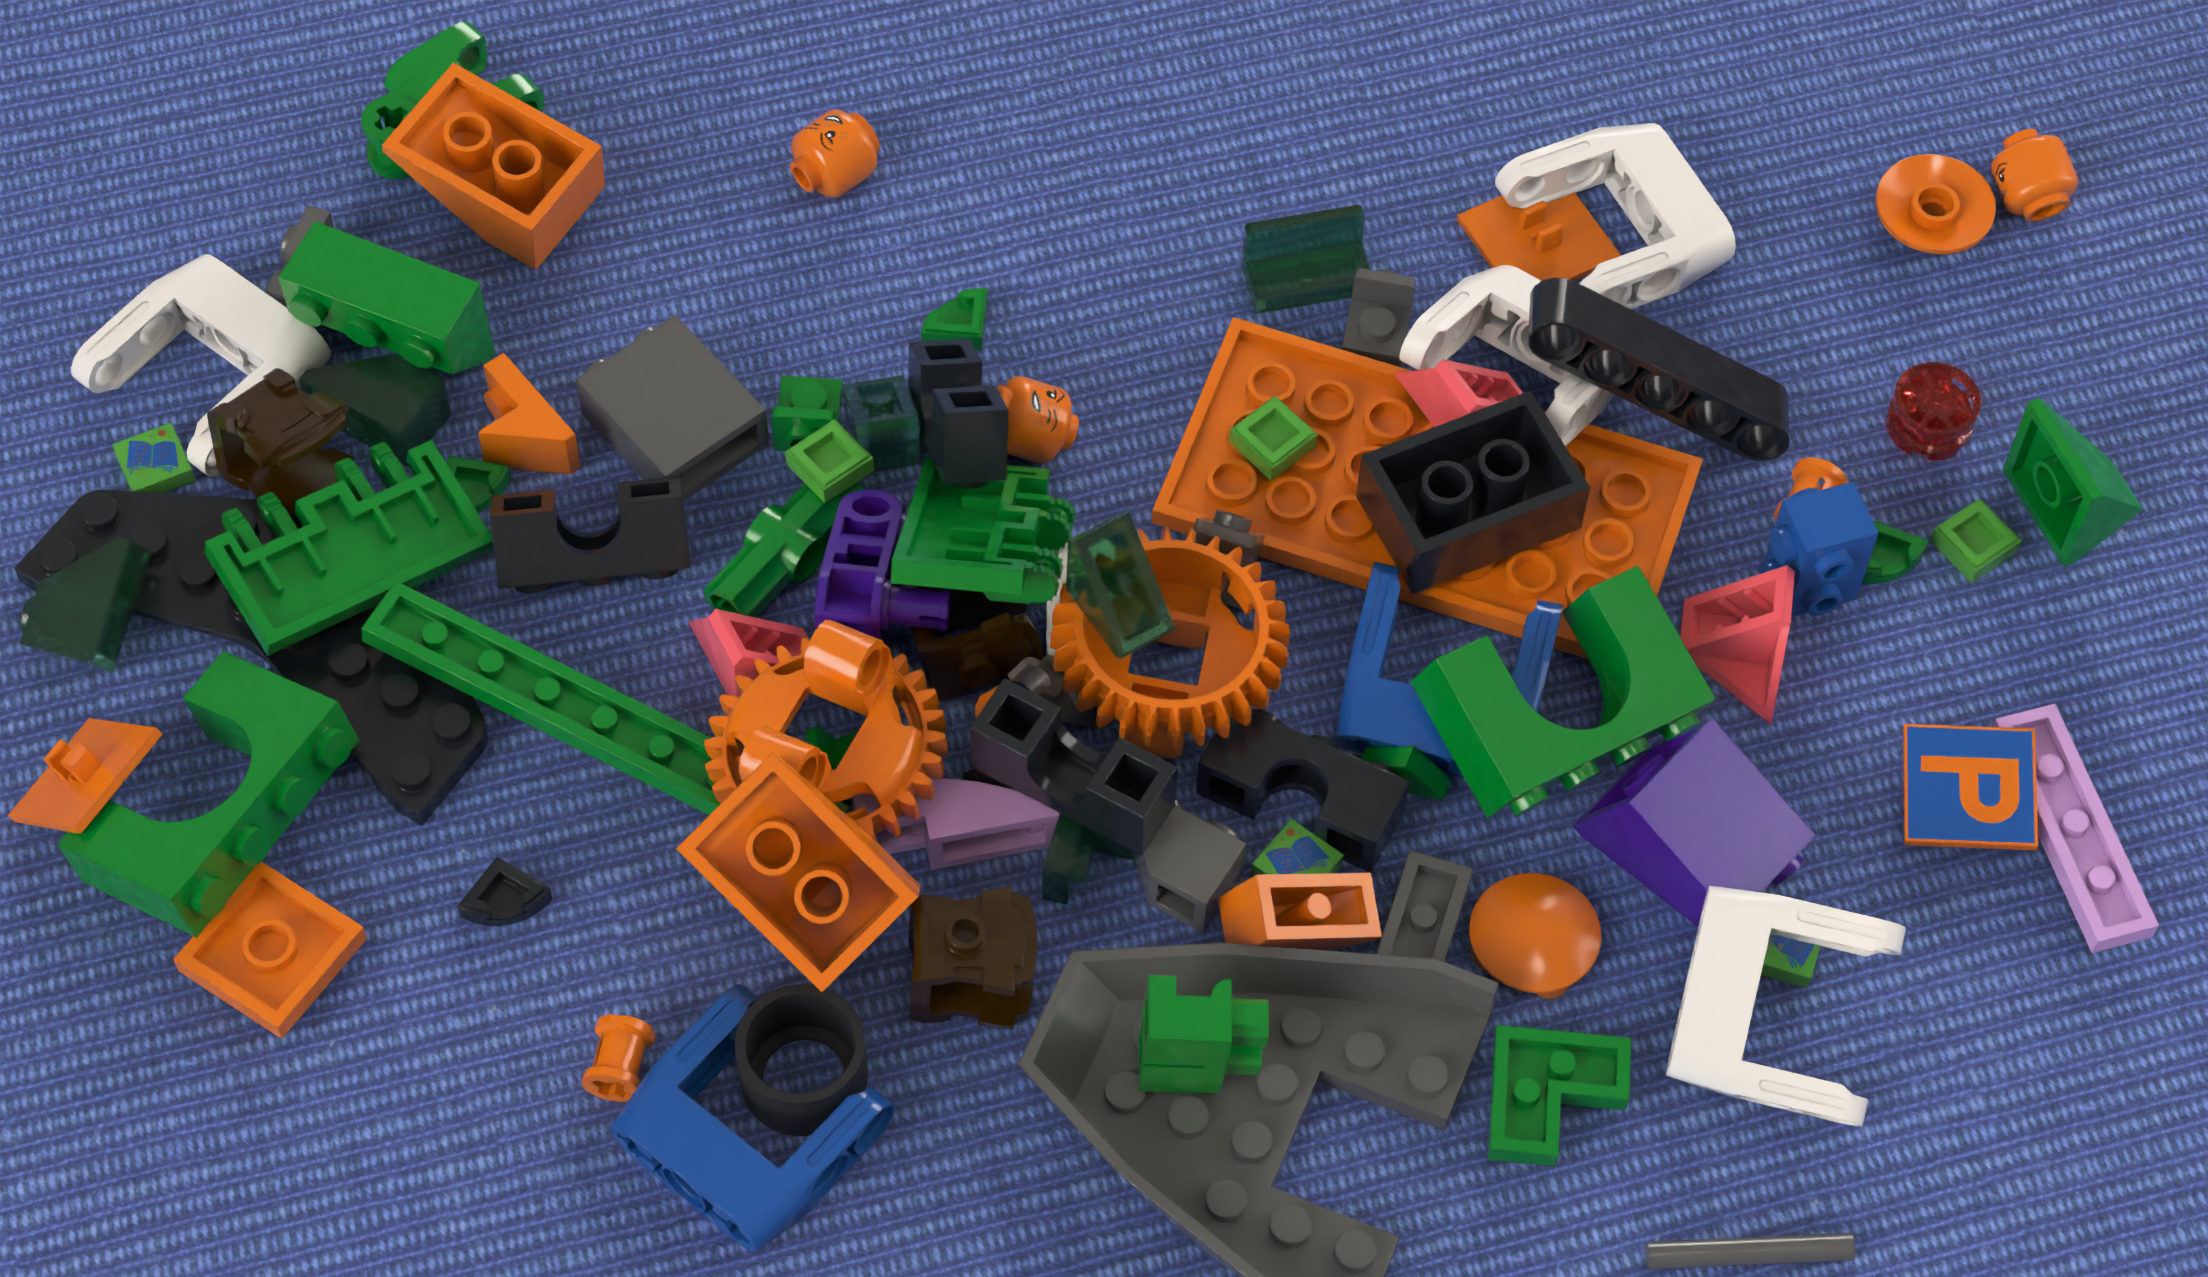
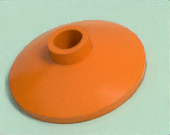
M1936 154L1911 156L1891 166L1881 178L1875 197L1877 214L1885 229L1904 245L1929 254H1954L1974 247L1988 234L1996 214L1995 197L1984 177L1974 168L1960 160Z

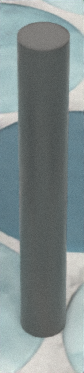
M1852 1233L1645 1242L1644 1254L1648 1270L1849 1261L1855 1258V1242Z

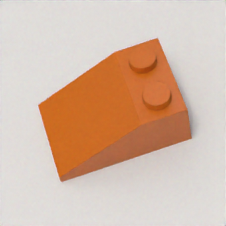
M452 63L382 144L383 153L482 239L534 270H537L605 188L601 145L455 63Z
M774 751L676 848L821 992L919 897L921 885L882 846Z

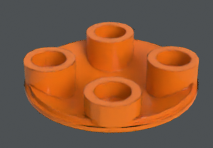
M1523 873L1512 875L1496 882L1479 897L1472 910L1469 923L1470 954L1477 967L1485 970L1494 979L1510 988L1522 992L1536 993L1538 996L1546 999H1554L1564 995L1569 986L1581 980L1594 965L1601 946L1600 921L1590 901L1568 882L1546 874Z

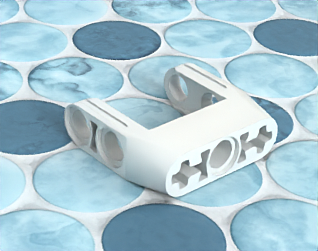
M1655 123L1601 127L1542 147L1511 160L1499 171L1495 179V186L1506 202L1512 207L1523 209L1542 200L1545 203H1549L1605 183L1648 246L1598 264L1594 271L1579 284L1629 309L1680 292L1731 260L1735 254V236L1726 216L1660 125Z
M204 254L153 281L81 346L73 359L71 373L75 380L93 393L119 389L176 336L185 330L248 375L212 408L214 409L222 403L230 402L262 381L263 376L275 368L289 373L295 379L297 389L306 392L330 359L331 351L328 344L315 328L296 319L288 312V308L212 255ZM206 414L197 422L195 434L189 442L187 449V460L208 477L220 476L216 464Z
M1499 265L1465 277L1415 322L1401 347L1400 360L1416 370L1435 368L1442 359L1448 360L1472 337L1477 336L1560 383L1554 390L1555 399L1545 414L1566 447L1606 408L1614 394L1554 366L1532 353L1528 346L1530 292L1535 285L1541 282L1539 279L1511 265Z
M1709 886L1701 913L1671 1045L1666 1076L1730 1097L1837 1123L1863 1127L1868 1099L1853 1095L1842 1084L1742 1061V1056L1770 934L1866 957L1876 953L1900 955L1906 927L1883 919L1781 895Z

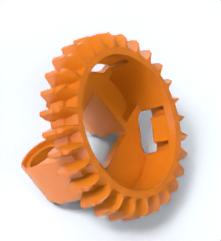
M1167 526L1163 528L1160 540L1149 541L1144 531L1140 528L1137 532L1136 545L1130 547L1116 536L1112 542V556L1094 548L1091 554L1090 567L1076 564L1072 583H1063L1059 604H1056L1053 609L1052 625L1054 627L1050 634V648L1056 650L1053 659L1054 671L1064 672L1062 689L1065 693L1079 691L1077 709L1083 712L1097 705L1096 726L1102 728L1115 718L1120 721V738L1155 756L1174 760L1176 756H1182L1185 733H1190L1192 739L1199 747L1204 745L1206 728L1212 727L1223 739L1229 737L1230 717L1248 726L1251 723L1252 707L1250 705L1265 710L1269 703L1268 689L1279 690L1282 679L1281 669L1287 668L1289 655L1288 647L1286 646L1289 645L1290 629L1289 624L1285 623V602L1275 600L1277 590L1275 581L1260 582L1262 572L1260 562H1255L1242 568L1241 547L1235 548L1227 555L1219 552L1220 539L1218 535L1207 546L1196 543V535L1193 528L1188 531L1184 541L1172 540ZM1143 564L1144 582L1140 587L1125 593L1113 602L1099 603L1100 586L1103 582H1106L1107 587L1111 590L1126 579L1136 576L1137 565ZM1227 580L1230 581L1227 592L1235 598L1245 614H1249L1253 608L1255 609L1253 631L1241 626L1230 609L1223 604L1220 595L1226 586ZM1143 620L1142 640L1199 650V647L1205 648L1207 632L1209 633L1197 685L1129 673L1139 622Z
M825 620L817 627L810 640L808 637L802 638L800 655L792 657L790 652L781 645L777 647L778 664L771 667L767 662L757 658L754 660L758 676L754 680L739 674L735 676L734 680L740 696L721 694L719 701L727 716L710 717L709 724L715 737L704 742L707 754L711 758V761L706 763L705 767L710 780L715 783L712 789L717 802L720 804L773 751L832 803L852 798L858 794L867 793L874 795L878 807L877 810L868 814L865 806L846 813V815L876 842V833L883 829H887L895 837H900L901 831L897 819L901 815L919 820L920 810L915 798L934 800L935 789L931 779L944 777L945 767L942 757L948 754V742L944 733L947 726L943 710H938L940 703L935 688L927 689L924 672L921 669L910 672L908 660L904 654H900L892 659L890 648L882 640L833 620ZM808 694H814L867 716L839 765L834 770L831 768L827 753L822 752L814 745L785 734ZM897 705L904 711L908 726L901 723Z

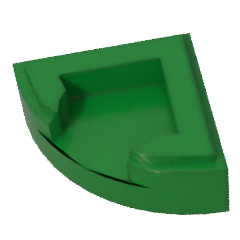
M988 288L963 290L957 293V298L943 304L938 309H933L927 315L922 326L921 342L970 339L975 349L982 350Z
M448 456L446 463L478 513L491 505V496L502 495L510 482L511 473L509 465Z
M1873 521L1879 534L1862 583H1886L1903 577L1920 562L1929 540Z
M1374 746L1365 748L1361 760L1366 762L1377 761L1394 769L1400 777L1410 781L1408 793L1431 799H1444L1451 781L1445 772L1415 746Z

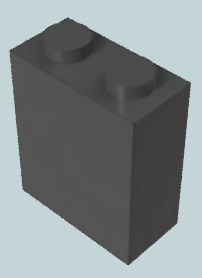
M676 315L659 326L645 329L634 339L633 343L608 359L604 358L594 362L582 376L576 379L581 413L642 480L681 476L684 501L769 444L766 409Z

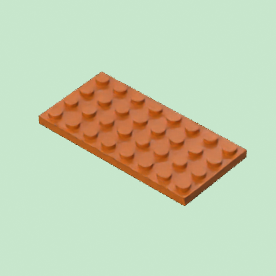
M1233 317L1153 507L1152 524L1162 527L1167 526L1171 530L1187 534L1191 528H1194L1196 518L1207 517L1213 519L1216 509L1231 512L1252 520L1249 531L1265 535L1259 557L1367 590L1375 562L1396 565L1356 497L1361 455L1434 428L1394 375V373L1411 370ZM1276 396L1315 431L1318 437L1317 446L1271 481L1229 443V431L1272 397ZM1589 424L1566 446V449L1590 486L1581 529L1415 594H1412L1400 573L1398 581L1401 589L1398 600L1522 638L1526 618L1536 608L1538 599L1563 604V611L1588 588L1636 566L1640 567L1653 592L1658 597L1700 473L1703 458ZM1561 612L1553 648L1588 659Z

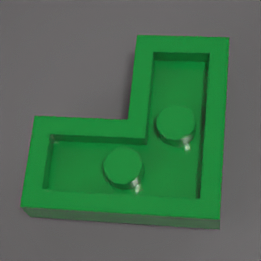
M1496 1025L1493 1045L1487 1160L1556 1166L1559 1156L1561 1104L1626 1111L1630 1094L1631 1038Z

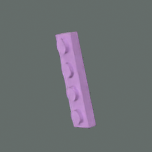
M2056 704L1996 718L1992 727L2035 729L2038 837L2091 953L2152 938L2159 924Z

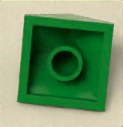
M2040 397L2028 401L2002 470L2065 567L2082 558L2142 511L2143 507L2110 458Z

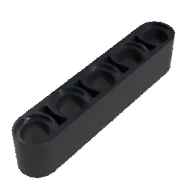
M1550 278L1541 281L1533 287L1530 292L1528 346L1532 353L1540 359L1744 458L1754 461H1767L1784 454L1789 447L1788 392L1779 382L1575 281L1566 278Z

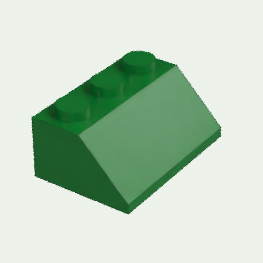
M313 222L278 277L288 312L302 323L313 327L324 325L345 333L351 340L364 347L372 348L379 346L395 352L419 368L428 369L434 367L453 375L490 361L495 352L479 282L322 223Z

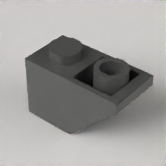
M1176 800L1173 810L1144 854L1141 856L1132 851L1147 903L1204 934L1220 910L1218 897L1232 890L1243 875L1247 843L1241 841L1237 834L1225 824L1213 820L1206 822L1184 810Z

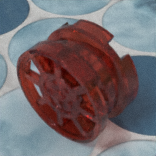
M1926 362L1909 368L1899 378L1887 411L1886 427L1890 438L1905 453L1911 456L1913 451L1927 455L1928 461L1945 460L1957 455L1960 448L1969 442L1981 409L1979 389L1965 372L1946 363ZM1953 379H1956L1957 381L1962 383L1967 390L1962 391L1958 386L1953 384ZM1969 398L1972 399L1973 410H1972L1971 405H1970V402H1969V400H1968Z

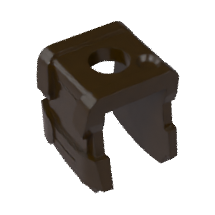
M279 368L273 369L263 376L262 381L230 402L222 403L207 413L216 464L220 475L230 484L246 491L250 490L257 497L256 501L258 497L273 492L274 495H277V498L282 506L285 507L292 520L298 519L294 513L296 500L338 482L334 470L336 462L347 457L355 462V457L336 449L330 448L327 451L320 449L347 425L345 414L349 411L348 405L320 391L311 395L297 389L295 379L289 373Z
M913 585L902 586L938 591L951 590V601H949L951 609L947 632L940 631V629L911 626L918 653L924 664L930 689L935 688L939 701L962 696L971 692V688L998 683L999 686L1004 678L1011 681L1007 674L1026 657H1033L1039 661L1043 659L1042 644L1037 629L1027 615H1021L1025 613L1027 604L990 601L983 592ZM980 625L979 628L958 636L936 639L958 629Z
M1012 886L981 891L980 897L953 900V898L939 895H919L910 905L908 930L909 948L912 950L910 1018L912 1020L922 1023H940L950 1021L951 1016L958 1015L979 1018L978 1025L1014 1030L1015 1022L1028 1016L1033 991L1038 940L1034 911L1028 896H1020L1018 892H1012Z

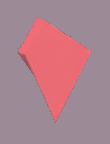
M1444 359L1435 368L1394 373L1434 427L1523 394L1507 372Z
M1788 565L1685 598L1683 605L1680 638L1696 666L1770 725L1772 724L1791 623L1795 571Z
M715 609L707 618L688 621L726 694L737 697L740 696L734 680L737 674L754 680L758 676L754 663L755 659L760 658L772 667L779 663L777 658L778 646L782 645L791 656L794 657L801 654L802 638L808 637L805 630L800 627Z

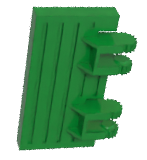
M432 440L408 450L406 463L414 474L412 478L408 476L398 458L385 442L370 447L371 464L386 487L385 490L376 494L354 460L352 461L351 458L347 457L336 462L334 470L338 482L296 500L294 513L303 526L299 529L285 507L282 506L277 495L269 492L258 497L259 514L275 539L264 545L261 544L246 517L242 515L238 508L222 513L223 527L226 532L205 541L204 554L267 656L378 605L395 581L413 589L493 551L494 545L491 532Z
M926 458L892 557L891 583L983 592L990 601L1046 604V601H1052L1053 596L1057 595L1060 584L1058 579H1061L1064 567L1062 565L1063 559H1060L1059 553H1055L1053 550L1059 551L1061 547L1065 548L1066 543H1069L1072 534L1070 528L1073 527L1076 514H1074L1075 508L1071 506L1072 502L1066 501V498L1061 499L1059 496L1052 498V495H1048L1050 469L1007 465V480L988 481L983 487L964 489L952 484H944L932 459Z

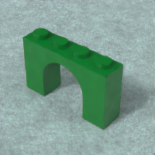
M1639 566L1588 588L1562 611L1594 667L1601 684L1603 707L1596 728L1584 730L1565 728L1548 721L1538 714L1520 693L1488 635L1436 658L1410 682L1487 819L1508 808H1511L1515 817L1525 814L1546 802L1550 798L1546 790L1557 784L1562 783L1566 792L1574 790L1597 777L1601 773L1597 765L1611 758L1616 767L1633 761L1651 749L1647 742L1648 740L1661 734L1664 740L1668 741L1682 730L1700 723L1696 714L1716 700Z
M225 651L221 652L184 695L183 700L206 737L251 757L248 772L237 790L225 802L210 812L179 822L152 820L108 800L81 834L67 832L57 843V846L82 882L196 938L211 919L224 908L227 900L255 866L264 860L269 849L293 820L306 809L313 796L337 767L346 761L351 750L360 741L338 701Z

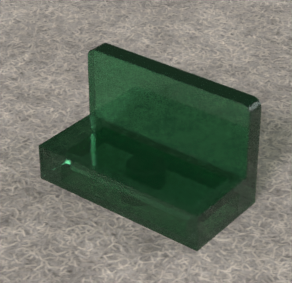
M1361 205L1250 222L1245 225L1241 267L1255 314L1352 298L1356 270L1358 268L1370 270L1362 244L1365 215Z

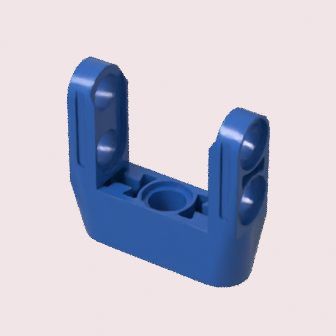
M1375 562L1347 668L1335 741L1342 747L1363 754L1365 748L1374 746H1415L1446 774L1464 778L1413 686L1381 678L1399 608L1398 597L1401 587L1398 579L1400 567ZM1538 599L1536 608L1526 618L1512 677L1526 702L1537 713L1563 604Z
M736 984L723 993L650 1068L612 1123L610 1130L619 1145L644 1168L743 1248L751 1252H757L806 1216L885 1131L894 1115L895 1106L874 1088H868L861 1093L849 1095L780 1168L776 1167L694 1101V1098L736 1056L735 1037L739 1023L750 1006L759 999L742 984Z

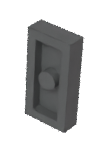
M1410 850L1376 954L1432 958L1446 962L1471 882L1473 868Z

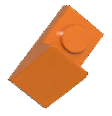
M502 353L484 364L488 391L483 394L488 409L496 420L481 429L478 434L483 461L509 465L510 469L561 474H573L579 470L581 464L575 433L512 361Z

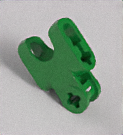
M463 21L457 23L399 58L389 69L385 77V88L388 94L373 100L365 107L361 115L363 133L369 140L366 147L368 164L381 177L402 179L410 176L383 153L382 144L452 63L475 75H478L485 69L487 62L486 39L471 23ZM516 73L491 83L543 112L544 94L527 76ZM381 117H383L385 128L383 129L381 124Z

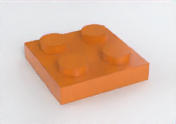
M261 862L255 866L231 895L224 908L211 919L197 938L193 936L173 960L180 973L283 1039L367 940L363 926Z

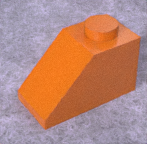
M1371 873L1255 875L1218 897L1225 943L1329 951L1375 941L1382 937Z

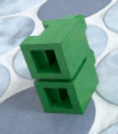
M1149 975L1138 1029V1092L1220 1093L1225 1074L1259 1075L1262 1064V1047L1267 1046L1269 1038L1268 999L1232 998L1231 979L1222 980L1217 983L1212 990L1211 997L1176 995V976Z

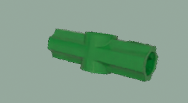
M857 482L824 503L804 483L782 507L775 504L766 507L749 527L744 539L743 548L704 588L705 600L714 610L719 609L757 618L790 582L799 585L813 575L824 558L840 500L851 492L865 489Z

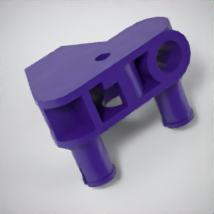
M859 490L849 493L840 500L818 578L814 615L815 630L823 621L833 620L878 638L889 648L892 624L940 629V631L947 632L951 603L949 602L951 601V590L938 591L899 587L891 583L892 557L908 513L906 512L905 505H902V502L896 496L879 490Z

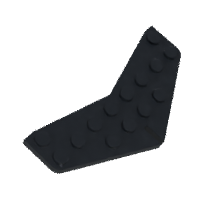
M94 490L81 496L14 568L19 582L44 597L70 604H75L79 599L234 641L268 661L280 676L338 701L360 739L350 754L374 780L376 789L392 807L423 826L481 756L487 746L488 733L485 720L472 696L362 642L361 628L378 605L269 656L266 655L204 554L205 541L226 532L221 515L233 508H238L242 515L246 517L262 545L275 540L259 514L256 499ZM299 519L293 521L298 529L303 527Z

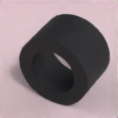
M808 984L784 986L760 997L742 1017L735 1037V1054L741 1093L751 1113L770 1129L786 1135L811 1136L849 1095L866 1090L868 1069L863 1025L854 1008L835 992L828 989L821 992L815 985ZM802 1040L819 1042L829 1047L839 1057L844 1069V1073L832 1084L809 1093L783 1092L772 1088L764 1083L763 1080L764 1070L770 1057L784 1045Z

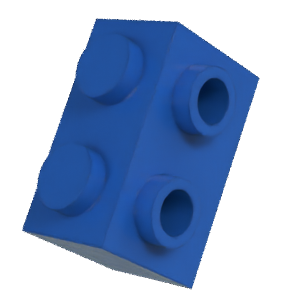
M1854 481L1823 490L1816 488L1803 489L1782 501L1775 527L1770 531V544L1765 561L1761 562L1760 574L1786 565L1795 571L1791 617L1809 613L1812 616L1823 615L1836 609L1840 604L1854 601L1857 598L1879 533Z

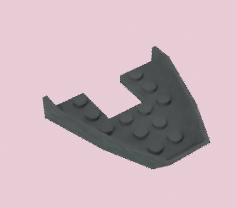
M1232 943L1071 951L1018 1065L1128 1183L1182 1233L1236 1277H1385L1398 1246V1236L1274 1188L1275 1182L1318 1082L1445 1131L1491 1019L1499 983L1432 958ZM1148 976H1176V995L1211 997L1212 990L1217 983L1222 980L1231 979L1232 998L1268 999L1269 1038L1267 1046L1262 1047V1064L1259 1075L1225 1074L1220 1093L1138 1092V1029Z

